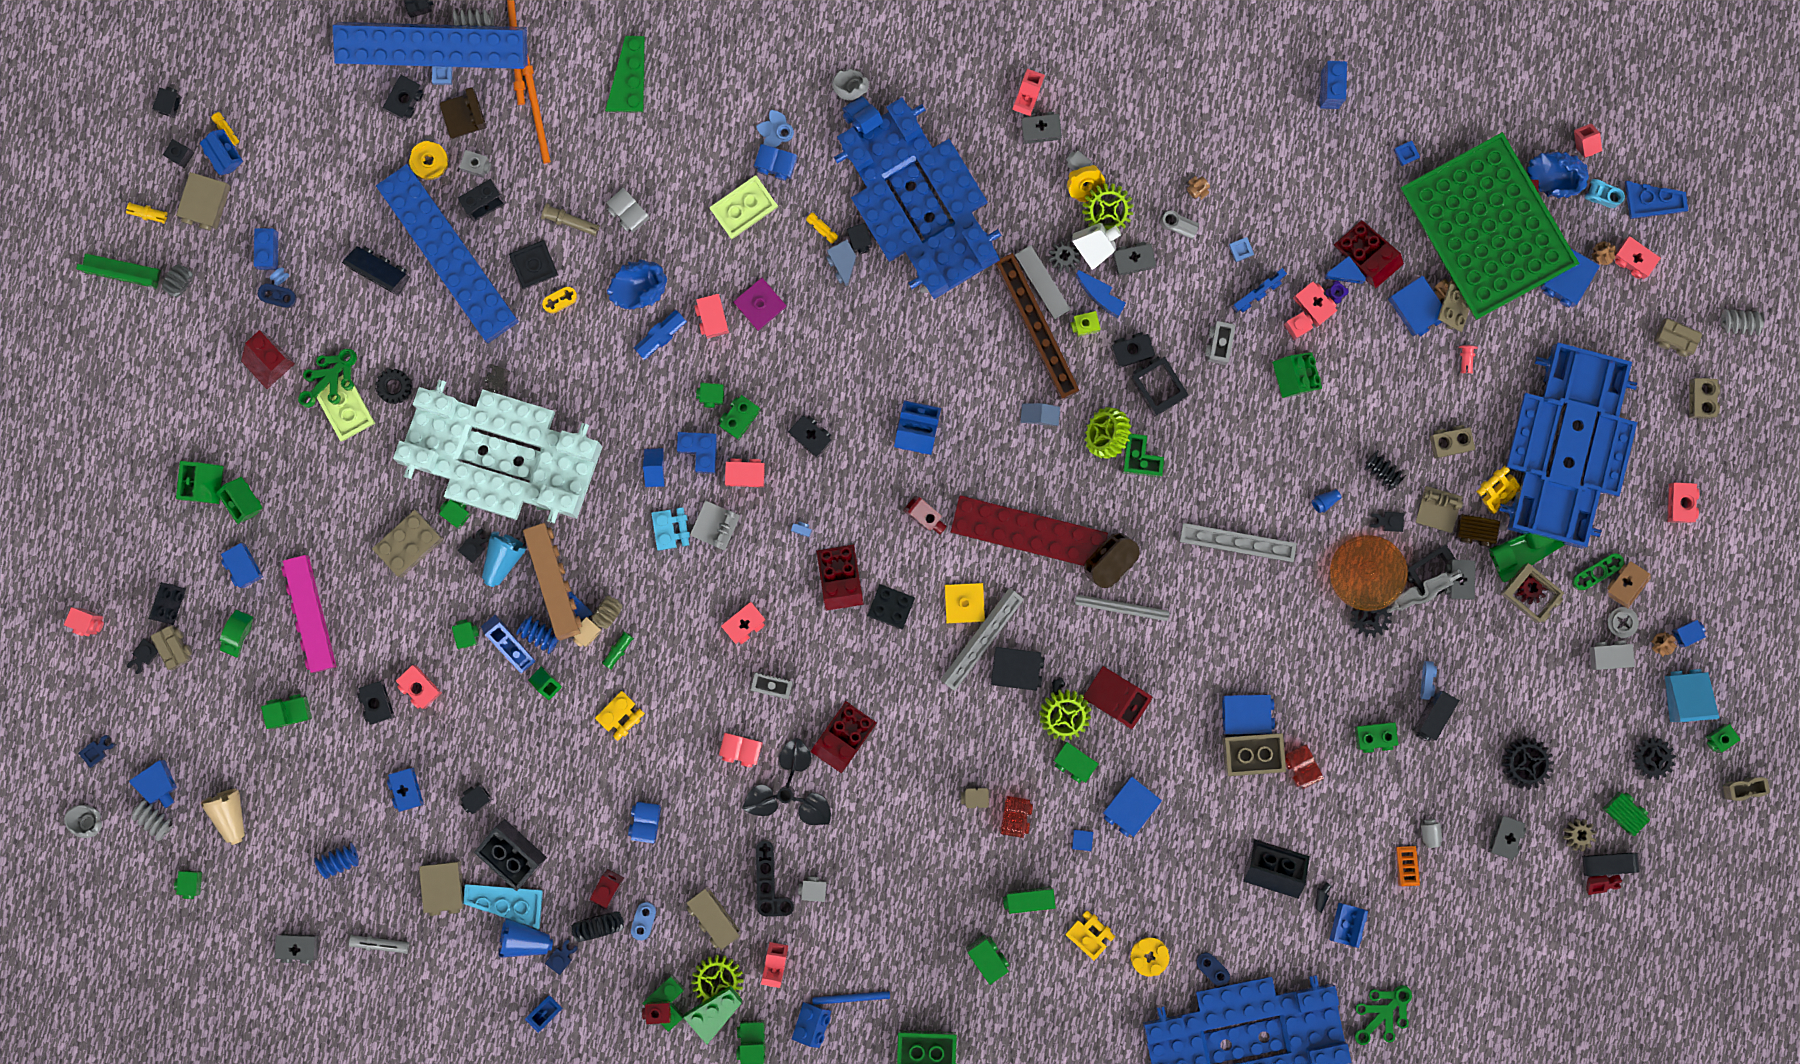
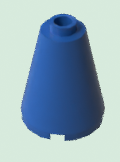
M505 918L500 936V945L502 947L499 948L498 957L544 955L552 950L553 939H550L549 934Z

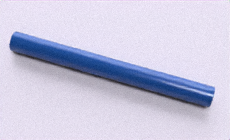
M890 991L813 997V1005L890 999Z

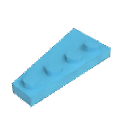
M465 884L463 904L540 929L543 890L520 888L518 891H515L512 887Z

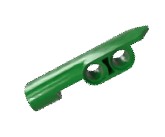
M1528 533L1490 548L1489 553L1502 582H1507L1516 575L1524 564L1529 563L1532 566L1565 544L1562 541Z

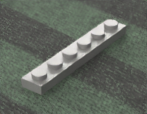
M1182 523L1179 541L1180 543L1292 563L1294 562L1297 543L1186 523Z
M1009 588L940 679L952 690L955 691L1024 600L1014 590Z

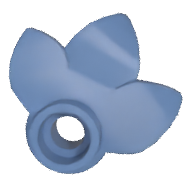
M770 110L769 112L770 121L762 122L756 126L758 132L763 137H766L763 145L774 148L778 147L782 142L790 141L794 135V130L790 124L786 123L785 116L775 110ZM787 130L788 134L786 136H782L781 131Z

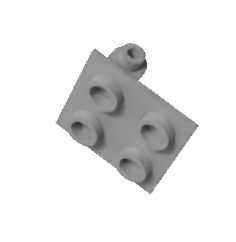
M705 500L690 536L725 551L740 515Z

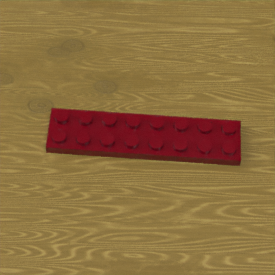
M961 495L959 496L950 532L1080 566L1085 565L1086 560L1107 540L1108 532Z

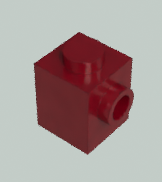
M670 1001L647 1002L645 1008H642V1019H646V1024L670 1023Z

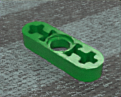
M1615 553L1601 559L1576 574L1572 579L1573 587L1577 590H1586L1619 571L1624 565L1623 557ZM1611 558L1619 560L1617 567L1614 565L1607 568L1605 565L1612 562ZM1597 566L1603 570V575L1599 578L1593 574V570ZM1590 576L1591 579L1584 582L1585 586L1578 585L1579 577L1582 579Z

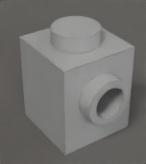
M465 150L459 168L463 172L484 178L485 174H488L490 171L491 163H489L490 160L487 156Z
M808 876L807 880H803V884H799L798 895H802V900L825 902L827 881H819V877Z

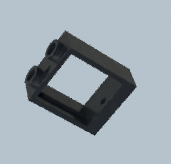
M492 179L485 181L458 197L466 214L473 222L506 204L504 197Z
M1159 356L1149 362L1150 366L1144 369L1141 366L1133 371L1134 375L1131 377L1154 417L1189 396L1166 357L1160 359ZM1163 365L1179 393L1156 406L1139 378Z
M1447 544L1440 546L1404 569L1407 581L1418 587L1423 595L1425 594L1424 585L1414 570L1439 554L1445 564H1448L1449 560H1456ZM1463 578L1456 579V581L1463 580ZM1445 589L1442 590V591H1440V592H1438L1436 596H1438L1439 594H1441L1442 592H1444Z

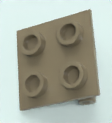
M1450 283L1438 320L1445 323L1446 328L1451 330L1454 328L1462 332L1470 309L1457 286Z
M1425 486L1415 523L1453 533L1458 511L1463 505L1462 496Z

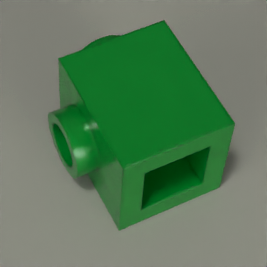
M701 383L700 388L697 387L696 399H699L700 404H703L705 408H715V405H723L725 386L724 384Z
M449 500V502L445 501L442 504L439 515L456 528L461 529L471 516V513L465 509V504Z
M465 619L457 621L456 626H452L457 649L479 645L477 639L479 630L473 622H468Z
M542 666L528 679L533 687L548 700L562 688L555 677Z
M1723 724L1705 736L1708 740V747L1716 753H1723L1740 741V738L1730 724Z
M178 871V878L174 882V889L177 890L176 895H182V899H194V896L200 895L202 872Z

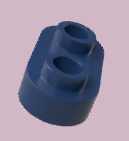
M263 284L258 289L259 299L267 304L291 308L297 301L296 294L288 288ZM267 291L272 292L270 297H266ZM285 296H290L288 302L284 301Z
M1204 952L1197 957V967L1213 984L1224 986L1229 982L1230 974L1228 970L1212 954ZM1205 959L1210 960L1208 966L1203 965ZM1219 973L1224 975L1222 980L1217 979Z

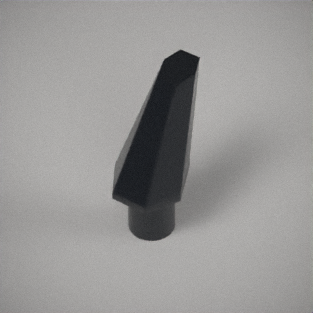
M1325 882L1321 889L1317 888L1316 910L1321 914L1329 898L1327 893L1332 887L1327 882Z

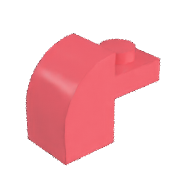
M1027 69L1012 110L1031 116L1045 77L1044 74Z
M769 942L761 985L780 988L788 945Z

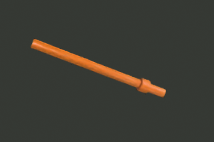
M507 0L509 27H517L515 1ZM514 69L515 82H513L517 95V105H525V81L522 79V69Z
M528 56V66L522 69V74L526 79L543 164H547L551 161L533 80V66L530 65Z

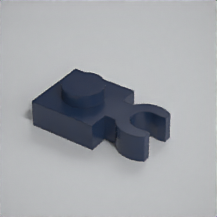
M109 735L101 737L99 744L96 741L91 742L78 753L90 768H93L107 757L104 752L105 750L115 747V743H111L109 746L105 744L106 739L110 737Z
M569 939L563 943L562 951L556 948L545 962L558 975H561L573 960L569 957V954H573L578 949L577 945L572 950L567 948V944L570 942Z

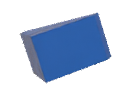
M1348 256L1331 269L1324 279L1363 284L1366 277Z
M664 448L644 449L643 471L645 487H665Z
M549 995L525 1020L539 1033L563 1008Z

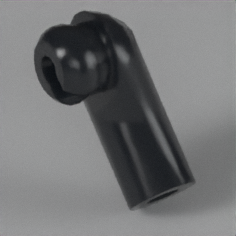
M1062 677L1052 681V692L1055 693V696L1059 695L1058 690L1065 686Z

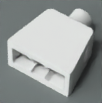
M1098 223L1074 233L1072 242L1093 270L1115 251L1116 244L1114 239L1121 236V233L1117 226L1106 230L1102 223Z

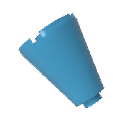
M493 531L490 535L482 579L485 580L484 583L491 587L501 584L527 549V546L523 547L524 543L507 534L504 537L498 536L500 532Z

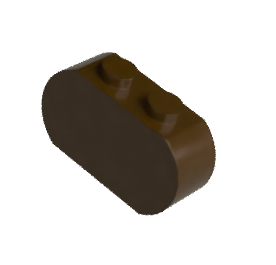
M1113 533L1086 560L1084 565L1086 577L1101 588L1112 587L1139 559L1140 550L1138 544L1123 533Z

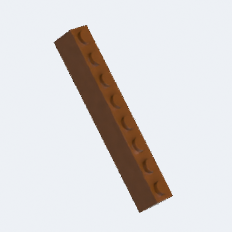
M1011 253L995 263L996 269L1060 400H1065L1077 394L1080 390L1014 254Z

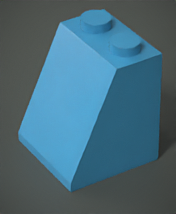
M1701 669L1690 670V674H1683L1682 671H1672L1670 676H1665L1670 722L1719 719L1708 672H1702Z

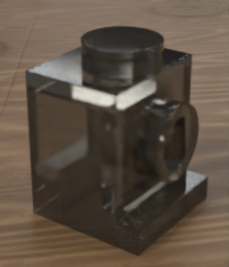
M490 364L489 368L492 369V372L487 374L485 383H487L486 387H488L487 391L496 394L498 392L504 393L511 372Z

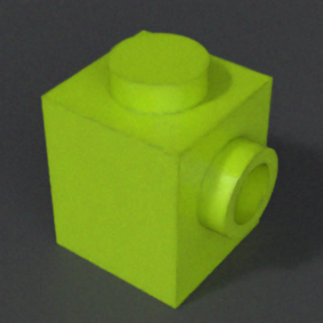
M1096 311L1074 316L1073 322H1070L1072 332L1076 333L1077 337L1097 333L1101 330Z

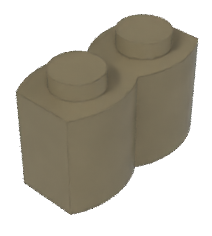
M1748 777L1743 781H1729L1722 785L1725 799L1743 801L1751 796L1762 797L1770 793L1768 780L1763 777Z

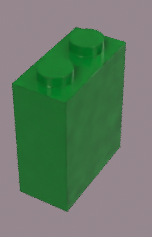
M1052 887L1005 892L1006 896L1002 897L1004 910H1008L1009 914L1056 909L1054 889Z

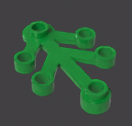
M343 349L335 356H318L316 363L321 368H326L329 364H337L331 369H307L303 372V378L308 382H313L316 378L323 379L310 392L303 391L298 397L299 403L305 408L312 407L315 404V398L330 383L328 401L333 405L338 404L341 401V396L338 394V374L343 370L341 386L347 391L352 390L354 382L351 380V366L356 363L357 354L352 349Z
M1404 985L1397 986L1394 991H1378L1377 989L1369 991L1368 996L1373 1001L1392 999L1387 1005H1365L1364 1003H1358L1355 1006V1011L1359 1015L1379 1013L1364 1029H1358L1354 1033V1039L1358 1044H1368L1371 1039L1370 1034L1384 1019L1385 1032L1383 1033V1039L1388 1043L1395 1040V1034L1393 1033V1010L1397 1006H1399V1017L1396 1020L1397 1026L1401 1029L1408 1027L1407 1004L1412 999V992L1410 988ZM1404 991L1405 997L1399 998V993ZM1373 992L1378 993V997L1375 999L1371 996ZM1361 1005L1365 1008L1363 1012L1358 1011V1007ZM1401 1019H1405L1406 1024L1404 1026H1400L1399 1021ZM1360 1033L1365 1034V1038L1363 1040H1359L1358 1038ZM1387 1033L1392 1034V1038L1390 1040L1386 1039Z

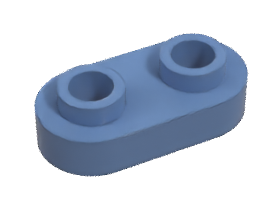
M1424 661L1420 698L1430 700L1431 696L1435 694V685L1432 684L1433 677H1436L1437 666H1434V662Z
M643 902L637 908L631 928V934L636 940H645L651 933L656 916V908L650 902ZM643 909L650 911L648 916L643 914ZM639 927H642L644 929L643 934H639L637 932V929Z

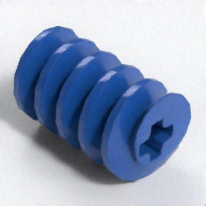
M531 615L523 621L516 635L522 632L521 638L525 639L528 637L529 643L535 640L534 646L538 647L541 645L542 651L548 648V654H550L559 640L555 634H551L553 628H549L546 631L545 623L539 627V620L533 623V616Z
M351 842L350 849L343 845V852L336 848V855L329 851V858H326L324 854L321 855L322 861H319L317 857L314 858L319 873L325 879L330 878V874L332 876L337 875V871L342 873L345 868L349 870L352 868V865L354 867L359 865L358 853Z

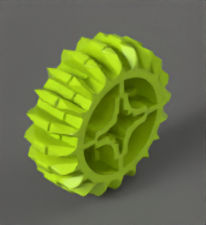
M1103 183L1102 190L1097 185L1096 193L1091 189L1092 197L1085 196L1089 203H1082L1084 207L1088 208L1082 210L1083 214H1088L1084 218L1086 222L1090 221L1088 226L1091 227L1100 223L1101 219L1111 217L1115 221L1108 224L1102 223L1105 229L1109 230L1114 226L1118 228L1120 225L1125 229L1126 225L1123 222L1127 221L1130 223L1131 220L1127 215H1133V212L1128 209L1134 207L1133 204L1128 203L1132 198L1130 196L1125 197L1128 192L1126 190L1121 192L1122 187L1120 185L1115 189L1114 183H1111L1109 189L1108 185ZM1106 194H1113L1117 196L1115 199L1112 198L1109 201H1105L1101 198V196ZM1097 201L1100 205V210L1094 217L1093 206ZM1122 201L1123 210L1119 217L1116 214V208L1119 205L1118 203ZM1102 203L1109 206L1112 209L1111 211L1114 215H1112L1108 211H1105Z
M1105 407V409H1099V412H1094V418H1089L1090 424L1086 425L1088 429L1084 433L1087 437L1084 440L1087 442L1086 447L1090 449L1089 452L1099 458L1110 459L1111 457H1116L1117 454H1122V448H1126V442L1130 441L1128 439V435L1132 434L1129 431L1131 428L1129 424L1130 419L1117 408Z
M1066 689L1064 694L1061 690H1058L1059 695L1056 696L1052 692V698L1046 697L1045 701L1047 704L1042 703L1041 708L1043 710L1039 711V715L1042 716L1039 720L1040 723H1043V730H1047L1049 736L1053 734L1054 739L1060 736L1063 741L1066 736H1068L1069 740H1072V735L1074 734L1076 737H1079L1078 732H1085L1083 726H1089L1087 720L1091 719L1089 714L1091 708L1087 706L1088 701L1083 700L1082 694L1077 696L1075 690L1071 694L1069 689ZM1070 702L1073 704L1065 706L1062 703ZM1057 706V712L1050 719L1052 710ZM1061 709L1068 715L1069 720L1062 715ZM1080 711L1079 718L1075 723H1073V718L1076 715H1078L1077 712ZM1061 724H1066L1068 727H1058V726L1061 725Z
M716 955L715 961H713L711 956H708L709 963L704 959L701 960V964L704 967L702 968L699 965L695 967L699 973L693 972L692 976L697 977V979L691 981L692 984L698 985L693 988V992L700 991L696 995L697 998L703 995L704 999L702 1002L716 995L720 988H727L730 985L735 991L736 989H743L741 985H738V983L744 982L743 978H738L743 972L735 971L739 967L738 964L734 967L731 966L734 961L733 959H730L727 963L725 962L727 956L724 955L722 961H719V955ZM719 966L715 975L703 974L709 967ZM725 968L731 972L734 983L725 979L723 975ZM721 972L720 977L723 980V984L720 983L715 991L716 985H714L715 982L712 979H716ZM702 980L711 985V995L703 988Z

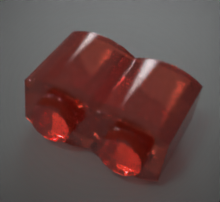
M1307 744L1285 754V764L1287 769H1291L1294 773L1292 779L1296 787L1300 786L1301 789H1305L1324 779Z
M1006 796L1000 834L1024 838V835L1029 833L1030 823H1027V817L1032 814L1033 804L1030 803V799Z

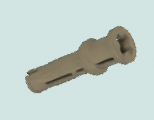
M546 203L541 215L543 220L546 218L556 222V225L564 224L595 237L600 228V225L567 214L565 209L559 210L551 207L549 203Z

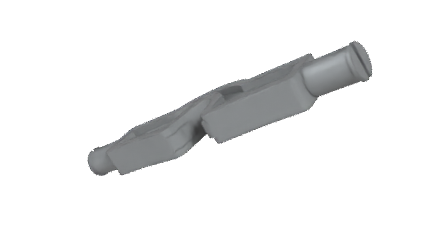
M1458 569L1450 574L1443 573L1435 578L1424 581V595L1418 587L1410 588L1402 595L1394 598L1393 603L1387 605L1390 607L1387 613L1396 609L1398 611L1404 610L1414 604L1427 603L1433 600L1438 592L1454 584V580L1462 577L1461 571Z

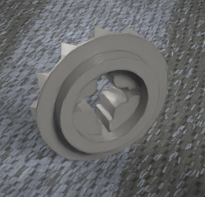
M1626 607L1615 609L1607 619L1608 628L1611 633L1619 638L1630 637L1638 629L1639 620L1636 613ZM1618 618H1620V619L1627 618L1626 621H1625V624L1627 625V627H1625V626L1618 627L1619 624H1620V622L1618 621V620H1619Z

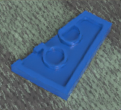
M1625 181L1630 219L1688 211L1686 192Z
M1281 268L1272 278H1268L1257 289L1252 290L1232 306L1235 313L1240 310L1242 313L1251 307L1250 303L1255 299L1260 301L1267 295L1265 292L1268 289L1275 290L1282 284L1281 280L1287 275L1285 270Z

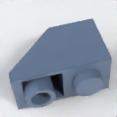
M845 240L828 249L826 259L831 267L834 266L837 273H835V276L839 283L843 282L847 286L855 266L856 255L848 240Z

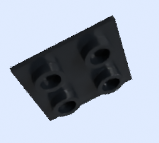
M161 582L148 619L174 625L186 588Z
M879 584L867 616L903 630L915 597Z

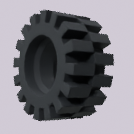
M387 369L386 372L383 371L382 375L377 377L378 382L375 383L377 385L375 389L378 392V396L385 402L390 404L403 403V400H407L409 398L408 395H411V380L401 370ZM393 379L401 383L400 391L395 394H391L387 390L388 382Z

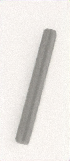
M1076 595L1075 604L1163 621L1169 619V611L1083 595Z

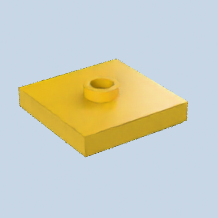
M983 583L945 585L946 624L985 621Z

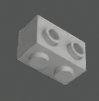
M1217 321L1214 326L1210 327L1209 337L1212 339L1211 344L1206 347L1205 356H1208L1207 362L1223 365L1229 363L1236 325Z
M1614 641L1615 645L1607 646V642L1595 643V647H1589L1591 670L1635 667L1633 644H1626V641Z

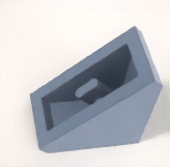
M1043 403L1022 404L1020 423L1059 426L1060 407Z

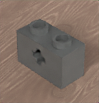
M1046 112L1043 113V116L1031 114V116L1025 115V118H1021L1023 144L1061 140L1062 133L1059 114ZM1038 124H1042V126L1044 127L1043 131H1040V128H1037Z
M1146 242L1137 243L1133 248H1128L1127 246L1118 247L1113 253L1117 277L1155 269L1156 267L1152 244L1146 245ZM1132 254H1134L1135 257H1138L1136 262H1134L1132 259H1129L1131 258Z
M1448 561V564L1445 566V573L1450 574L1459 569L1462 573L1460 578H1463V582L1459 583V581L1454 580V584L1445 589L1447 599H1475L1476 561Z
M1499 815L1487 852L1514 860V857H1517L1520 851V846H1518L1520 839H1523L1526 833L1525 823ZM1505 835L1512 837V840L1507 841Z
M276 935L275 959H281V963H292V960H300L302 964L312 963V960L318 958L319 935ZM297 945V948L301 949L299 952H296V950H293V947Z

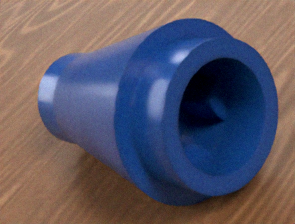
M1334 489L1315 496L1312 500V505L1318 513H1325L1342 497L1340 492Z

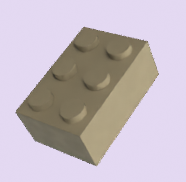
M414 510L372 549L397 577L402 578L440 544L444 538L419 511Z
M1283 733L1222 737L1225 776L1286 772Z
M708 886L687 902L688 907L686 908L692 917L696 915L699 920V927L704 933L706 931L711 936L709 940L715 948L719 947L722 950L742 934Z

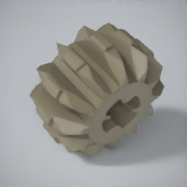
M606 596L593 613L592 621L600 628H609L620 613L622 604L614 597Z
M1576 818L1574 819V824L1572 822L1567 823L1570 829H1563L1564 832H1568V835H1564L1563 839H1569L1566 845L1568 847L1572 846L1574 851H1577L1578 848L1580 851H1585V846L1588 848L1592 847L1590 841L1596 842L1592 835H1595L1597 832L1591 830L1593 824H1587L1586 819H1582L1580 822ZM1578 831L1583 832L1581 834L1582 839L1577 838L1579 836L1577 833Z

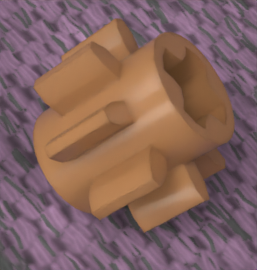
M1194 176L1188 181L1190 186L1186 189L1194 199L1199 197L1202 200L1209 194L1208 189L1210 185L1204 177L1201 176L1198 179Z
M1602 241L1595 245L1593 248L1594 253L1591 255L1593 260L1597 261L1599 265H1608L1616 258L1614 254L1617 251L1614 245L1611 246L1610 242Z
M1444 279L1434 287L1436 290L1435 294L1440 301L1444 300L1449 284L1455 285L1452 280L1448 283Z
M1666 631L1656 634L1651 641L1654 644L1652 649L1662 657L1672 654L1677 647L1674 643L1676 638L1672 634L1669 635Z

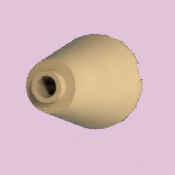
M238 789L226 790L217 793V796L213 798L210 796L201 802L202 808L226 843L234 845L241 842L245 833Z

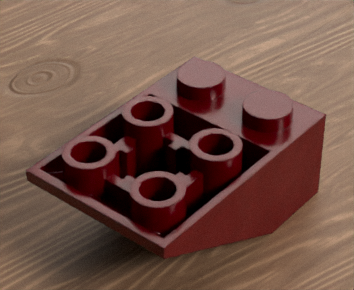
M1363 220L1357 223L1334 244L1345 258L1349 256L1366 277L1365 280L1375 289L1404 264L1401 253Z
M854 544L816 550L826 611L864 605Z
M1102 666L1083 696L1084 700H1087L1090 704L1130 730H1133L1153 699L1151 695Z
M845 701L810 752L842 774L877 722Z

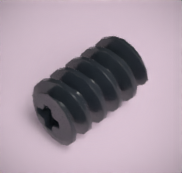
M1377 450L1365 462L1364 470L1366 471L1371 468L1370 475L1372 476L1377 473L1376 481L1383 479L1381 485L1389 484L1387 491L1396 488L1407 475L1400 477L1402 471L1395 472L1396 465L1389 467L1390 460L1383 462L1385 455L1378 456L1379 450Z

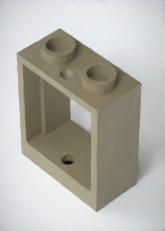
M1527 563L1520 568L1500 594L1535 623H1541V621L1544 623L1551 615L1550 610L1553 607L1556 608L1563 601L1562 596L1564 592ZM1529 575L1553 594L1537 615L1513 596Z

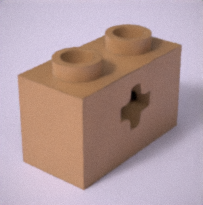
M1631 561L1628 565H1623L1619 571L1620 576L1616 581L1612 580L1607 588L1609 590L1608 596L1629 609L1651 579L1649 572ZM1629 581H1631V586H1624V582L1629 583Z

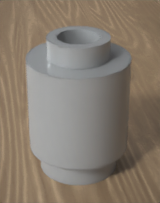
M1072 151L1066 159L1068 161L1066 166L1071 170H1078L1082 167L1093 165L1092 161L1080 151L1076 153Z
M1436 819L1424 820V823L1421 824L1423 843H1425L1426 848L1440 847L1443 841L1440 822H1436Z

